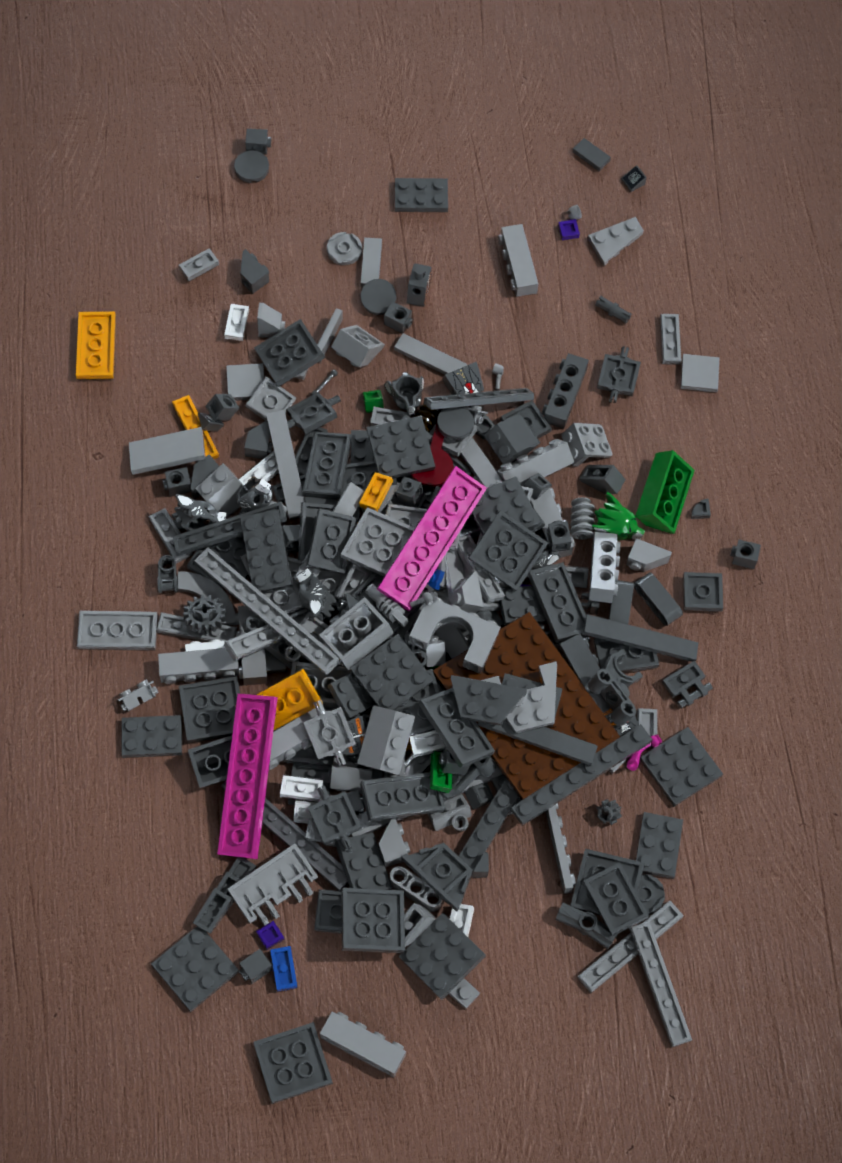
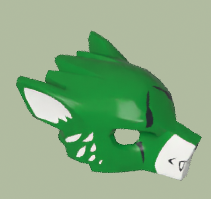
M607 492L606 500L608 503H604L606 509L599 508V510L595 511L598 525L593 524L592 528L597 532L618 534L617 541L625 539L636 540V538L640 540L645 530L638 527L635 515Z

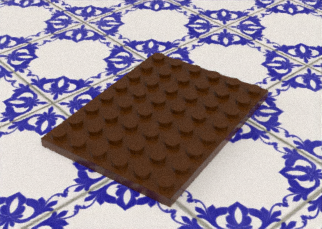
M530 612L500 629L481 674L462 666L469 649L433 670L434 676L442 688L448 690L453 688L451 675L476 680L499 676L502 684L506 673L543 683L539 666L557 662L556 687L563 690L553 727H544L598 746L596 753L620 738L617 731ZM480 727L495 750L491 756L521 800H524L581 763Z

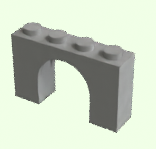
M436 597L437 601L432 605H427L425 602L409 635L408 643L427 650L435 631L440 626L449 623L461 625L469 632L472 642L462 666L481 674L501 627L494 621L481 619L473 612H465L457 605L444 603L438 597Z

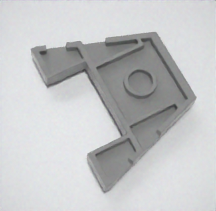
M557 662L539 666L543 686L527 689L525 697L523 696L516 704V708L512 713L507 715L506 721L515 734L554 724ZM499 676L481 680L501 684Z

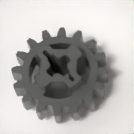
M201 595L200 599L193 597L194 602L187 601L188 606H184L183 618L186 621V626L191 625L192 631L198 629L200 634L202 630H205V633L208 634L210 629L215 632L216 626L222 627V622H225L226 609L223 608V602L218 603V598L212 600L211 595L207 598Z

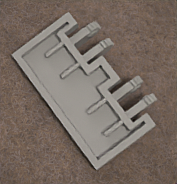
M295 843L229 887L227 891L249 924L257 920L253 912L254 910L263 925L266 926L269 922L260 910V906L265 904L271 915L277 919L280 916L270 899L272 898L277 906L291 897L292 893L297 902L300 903L303 901L302 896L293 884L299 881L304 891L310 896L313 894V891L304 876L306 875L310 883L316 880L318 876Z

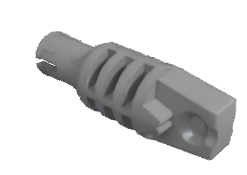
M374 584L367 587L365 593L376 602V608L392 623L397 621L403 628L409 624L408 619L403 615L405 610L398 603L379 592Z

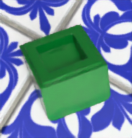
M380 390L362 393L366 413H372L374 407L384 408Z

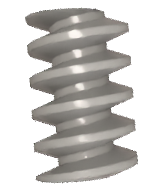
M588 498L573 499L571 501V536L574 539L581 540L593 538L594 533L592 531L594 529L592 524L595 520L592 517L595 515L593 512L595 506L591 504V500Z

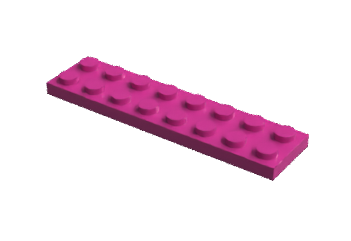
M455 466L377 587V590L407 611H410L412 609L410 602L418 599L487 487Z
M237 694L218 855L258 859L277 697Z

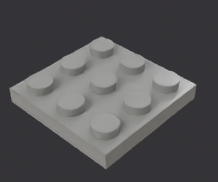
M367 507L341 552V558L385 576L415 528Z

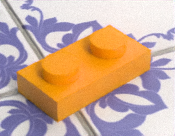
M375 472L359 502L360 507L365 509L368 507L378 512L393 483L392 477Z

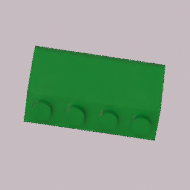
M664 451L655 454L635 515L644 525L670 534H675L695 471L675 451Z

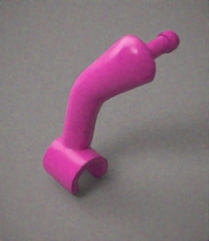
M658 735L650 736L653 739L652 742L630 756L627 762L629 770L635 771L638 768L640 755L649 746L655 748L662 743Z

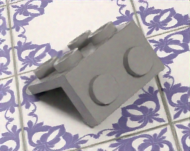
M573 423L561 434L563 441L568 443L574 459L572 466L578 467L588 457L610 458L613 455L604 429L600 424Z

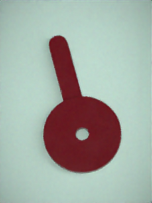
M437 423L430 446L436 466L435 470L411 475L415 481L421 482L423 486L427 487L443 485L454 468L451 457L442 450L444 436L439 432Z

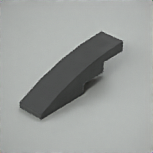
M238 857L229 872H226L217 888H214L193 924L211 934L234 903L227 889L255 871L257 866L243 857Z

